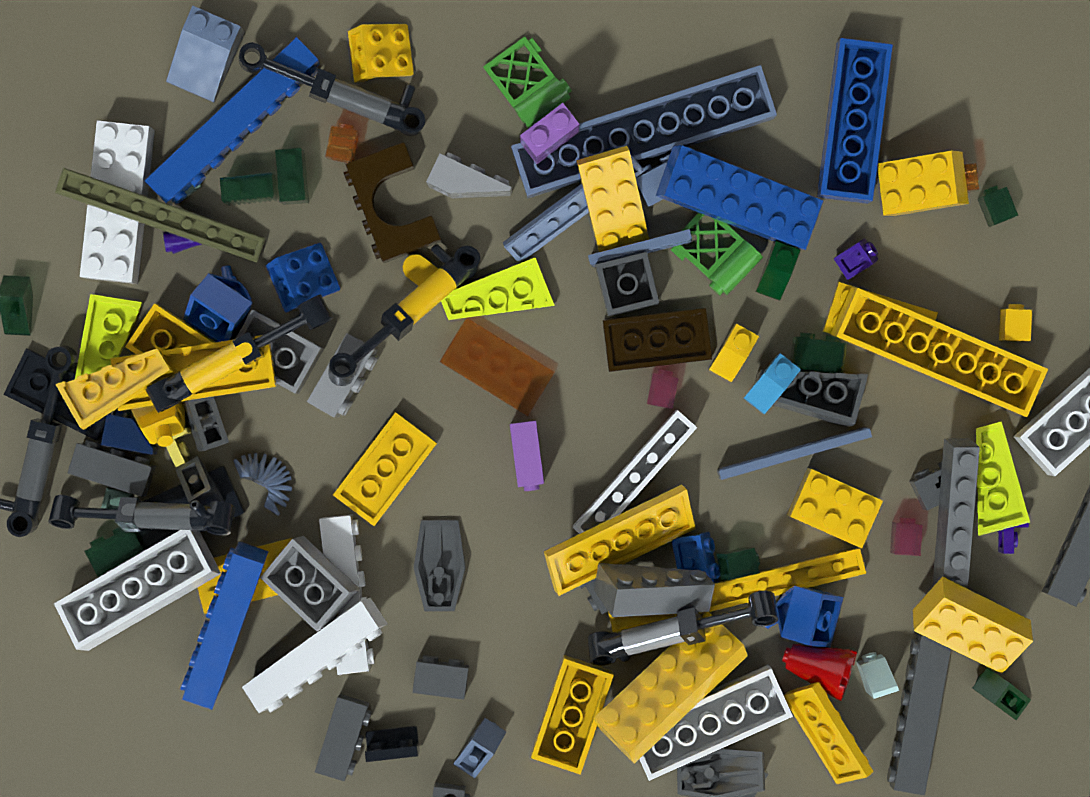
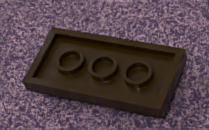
M706 308L602 321L609 372L712 360Z

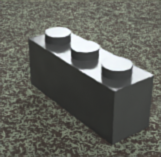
M91 440L76 444L68 474L141 497L147 496L156 469L155 465L150 464V459L135 455V459L125 456V451L112 447L110 451L100 448V443Z
M339 694L315 773L345 781L347 775H353L357 761L352 758L355 750L360 751L364 736L360 735L363 725L368 726L372 711L368 710L369 702Z

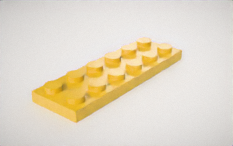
M233 340L162 350L163 356L173 373L165 378L229 345ZM270 343L261 348L265 357L238 369L181 401L277 387ZM136 355L110 358L111 364L113 366L125 362V359ZM145 390L118 407V411L154 405Z
M679 485L545 550L544 555L554 591L560 596L595 579L598 563L623 565L696 529L687 489L683 485Z

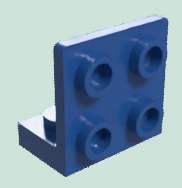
M321 243L279 256L265 265L285 313L297 309L300 304L319 294L324 297L340 290L338 281Z

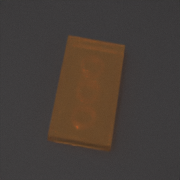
M466 318L440 360L445 366L527 416L555 373Z

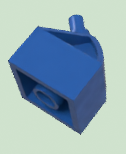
M229 265L221 268L223 277L210 273L207 274L190 295L183 321L215 342L233 340L243 327L252 305L248 291L233 276L232 268Z
M793 586L776 603L778 621L775 624L778 623L781 637L809 646L831 647L844 597L818 589ZM775 624L770 625V626H765V627H766L767 629H769L770 627L774 626Z

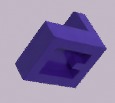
M864 238L833 259L846 279L849 280L873 265L878 260L876 256L878 252L873 243L867 242Z
M1029 523L999 530L998 552L1014 554V548L1018 546V534L1014 532V528L1029 527Z

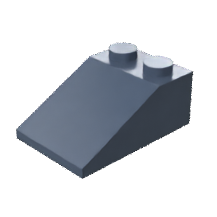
M192 5L182 28L166 82L214 103L245 31L237 24Z

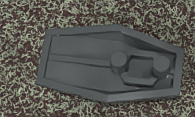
M421 520L413 568L424 611H455L465 572L458 520Z
M719 749L677 768L678 794L688 797H740L765 791L764 753Z

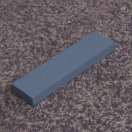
M690 229L591 254L588 257L590 265L595 267L596 264L644 252L648 254L687 244L693 240Z

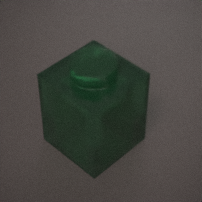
M998 185L984 190V196L977 199L988 227L1019 216L1007 187L999 190Z
M744 547L716 554L721 579L733 580L760 573V558L755 548Z

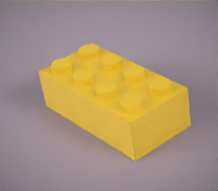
M943 576L913 609L915 632L999 673H1003L1033 642L1030 619Z
M563 655L532 748V759L581 775L597 727L593 718L603 709L614 676L612 670Z

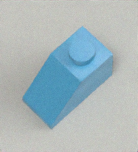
M780 353L774 358L743 399L765 414L801 369Z

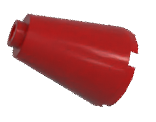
M793 644L791 648L786 647L782 662L786 663L785 669L810 684L819 682L829 696L842 701L850 680L857 651Z

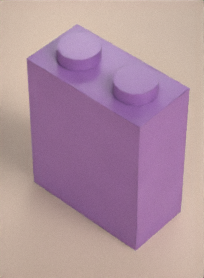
M562 103L520 135L521 145L534 162L538 164L579 132V123L564 103Z
M536 420L510 424L518 487H523L524 491L539 490V484H544Z

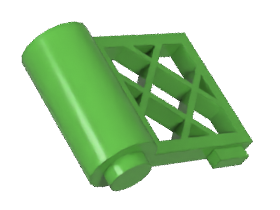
M523 37L483 66V68L513 107L521 121L529 129L559 105L569 100L570 96L568 93L572 90L563 78L559 81L539 56L538 53L541 52V49L534 39L527 40L526 37ZM525 46L530 52L529 62L514 61L515 52ZM533 58L536 60L538 64L532 63ZM498 64H508V77H498L492 69ZM513 65L528 67L526 80L511 78ZM531 68L542 69L547 75L540 82L529 81ZM501 82H507L506 88L503 86ZM510 83L525 85L523 94L514 100L509 94Z
M698 213L682 230H691L696 225V231L690 232L691 235L697 236V249L686 250L683 246L679 245L673 247L671 251L680 260L683 261L687 258L711 281L709 287L719 296L722 293L728 295L760 262L763 256L727 223L712 218L715 223V230L699 231V221L705 215ZM717 224H719L724 230H718ZM715 234V248L700 249L699 235ZM718 234H729L736 240L729 248H718ZM715 252L716 262L708 270L700 263V253ZM718 252H725V253L718 259ZM690 253H697V259Z

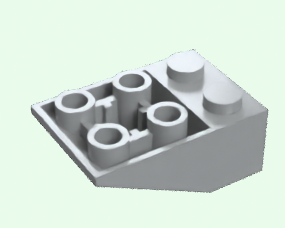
M447 152L446 156L439 153L426 181L429 188L450 198L511 196L512 187L509 186L508 180L498 175H494V178L485 175V169L472 163L468 167L462 164L461 158Z

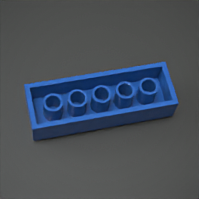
M840 38L836 43L817 197L866 204L873 201L893 44Z
M683 145L673 146L656 196L771 241H777L800 250H806L823 203L821 199Z
M240 541L236 548H230L223 565V569L227 570V572L222 571L214 593L219 595H214L209 605L206 617L210 620H205L197 642L202 644L197 643L189 662V666L193 668H188L180 690L185 691L182 700L211 710L213 709L269 551Z

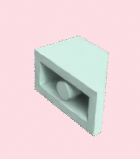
M876 652L868 653L861 657V661L856 662L865 691L872 698L875 699L899 691L883 655H877Z

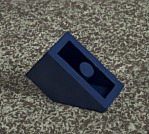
M115 410V414H108L106 416L101 445L151 455L158 453L157 446L149 443L136 419L130 417V412Z

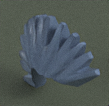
M254 453V459H252L251 454H248V461L245 455L241 456L243 465L237 459L233 460L240 479L251 480L268 489L269 493L264 507L279 516L280 513L275 503L286 507L287 504L283 500L288 502L290 500L280 491H292V487L281 485L291 480V476L286 477L290 472H283L286 466L277 471L282 462L279 461L275 464L277 458L273 457L265 468L266 454L263 455L259 464L257 453Z

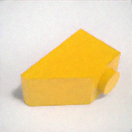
M737 323L734 324L709 370L732 382L748 358L759 336Z

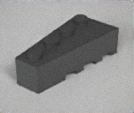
M760 370L756 374L754 384L760 378V376L763 374L765 370ZM799 372L773 406L845 427H851L856 423L868 374Z
M598 563L594 591L612 617L677 614L678 611L695 608L698 612H709L715 584L706 572L701 570Z

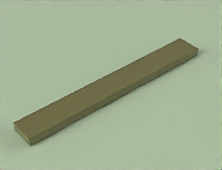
M64 167L55 193L255 263L258 262L265 241L264 237Z

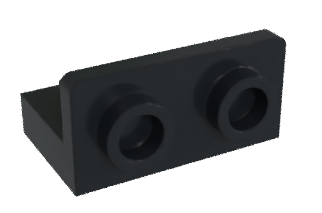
M417 726L367 731L365 734L367 744L365 750L366 762L417 757L419 755L420 747Z

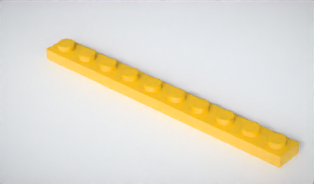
M855 548L717 582L714 586L709 612L748 603V597L758 591H771L777 596L784 594L793 586L810 588L866 574L860 548ZM608 612L613 632L677 616V614L612 617Z

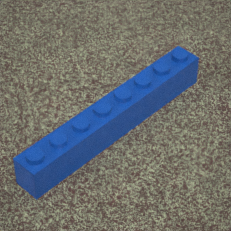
M297 37L273 59L275 62L313 77L319 70L318 66L321 65L314 54ZM263 68L160 165L145 182L165 203L178 205L187 196L185 192L192 185L197 187L206 178L204 174L210 168L216 169L225 160L223 156L228 151H235L244 142L242 138L249 132L252 134L263 124L261 120L268 114L272 116L282 106L280 102L287 96L291 98L299 91L300 82Z

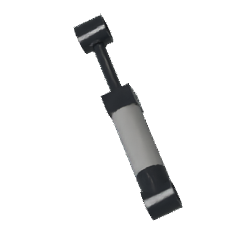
M758 591L748 597V607L705 618L695 608L678 611L676 617L612 633L607 631L594 632L588 636L590 663L595 666H606L614 663L617 658L627 662L630 659V655L686 642L688 645L705 642V628L750 617L752 624L755 626L773 625L778 621L775 595L771 591Z

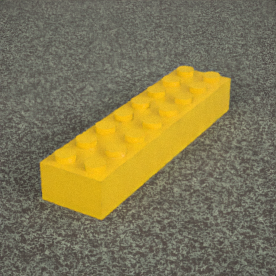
M852 286L831 332V335L1025 417H1028L1048 371L1045 367Z

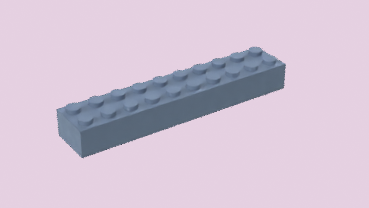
M759 65L580 123L579 132L538 164L534 162L521 143L512 145L511 149L528 199L581 182L576 160L627 146L630 153L640 163L671 153L673 146L683 145L689 147L773 120L777 113L762 67Z

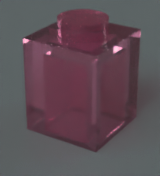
M658 369V374H651L646 404L673 409L679 379L673 377L674 372Z
M900 517L899 522H892L890 553L895 555L921 556L923 525L915 523V518Z

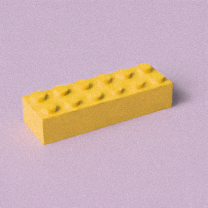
M705 612L702 615L703 618L713 616L709 612ZM723 625L705 628V642L692 645L682 642L670 645L593 718L599 729L634 764L748 656L744 644Z

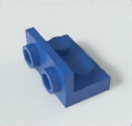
M709 532L678 537L672 540L677 569L705 571L714 584L719 582L720 569L718 564L715 563L714 558L715 543L710 537Z

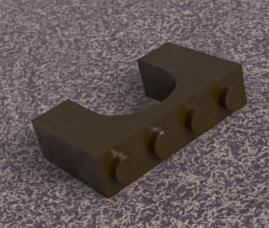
M404 142L345 164L348 170L343 172L349 187L354 186L357 194L353 196V200L357 210H363L366 218L362 220L367 235L372 234L375 244H372L371 247L376 260L381 258L383 263H387L442 242L432 215L407 225L393 226L383 222L375 211L374 198L380 185L390 178L415 169Z

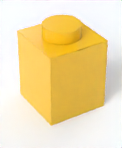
M1008 304V309L1000 310L999 341H1031L1032 310L1024 309L1022 304Z

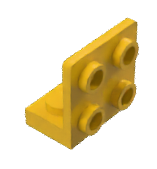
M362 24L348 31L354 83L365 82L375 77H403L414 74L407 24Z

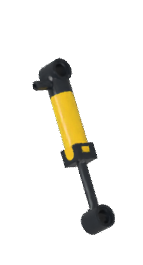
M435 244L431 248V252L444 265L399 304L394 303L387 309L381 318V324L384 327L353 354L337 353L331 358L328 370L331 382L337 386L350 384L354 379L357 363L391 334L400 341L412 330L416 322L466 279L472 278L477 273L480 263V253L472 246H462L458 248L455 255L451 258L438 244ZM467 259L471 261L472 265H463L460 260ZM342 365L347 367L349 371L341 374L335 368Z
M319 294L298 306L299 316L264 335L255 338L253 333L248 332L233 340L229 345L146 388L145 390L157 412L160 413L181 402V400L265 357L261 349L262 347L302 325L307 324L309 329L313 330L332 320L334 317L322 295Z

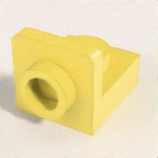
M185 428L182 433L173 436V443L166 447L175 467H180L188 462L187 457L190 456L188 448L184 442L180 443L178 439L192 433L190 428Z

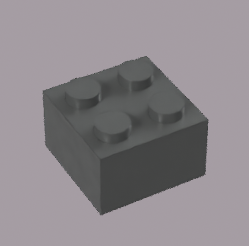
M647 252L595 265L607 317L659 304Z

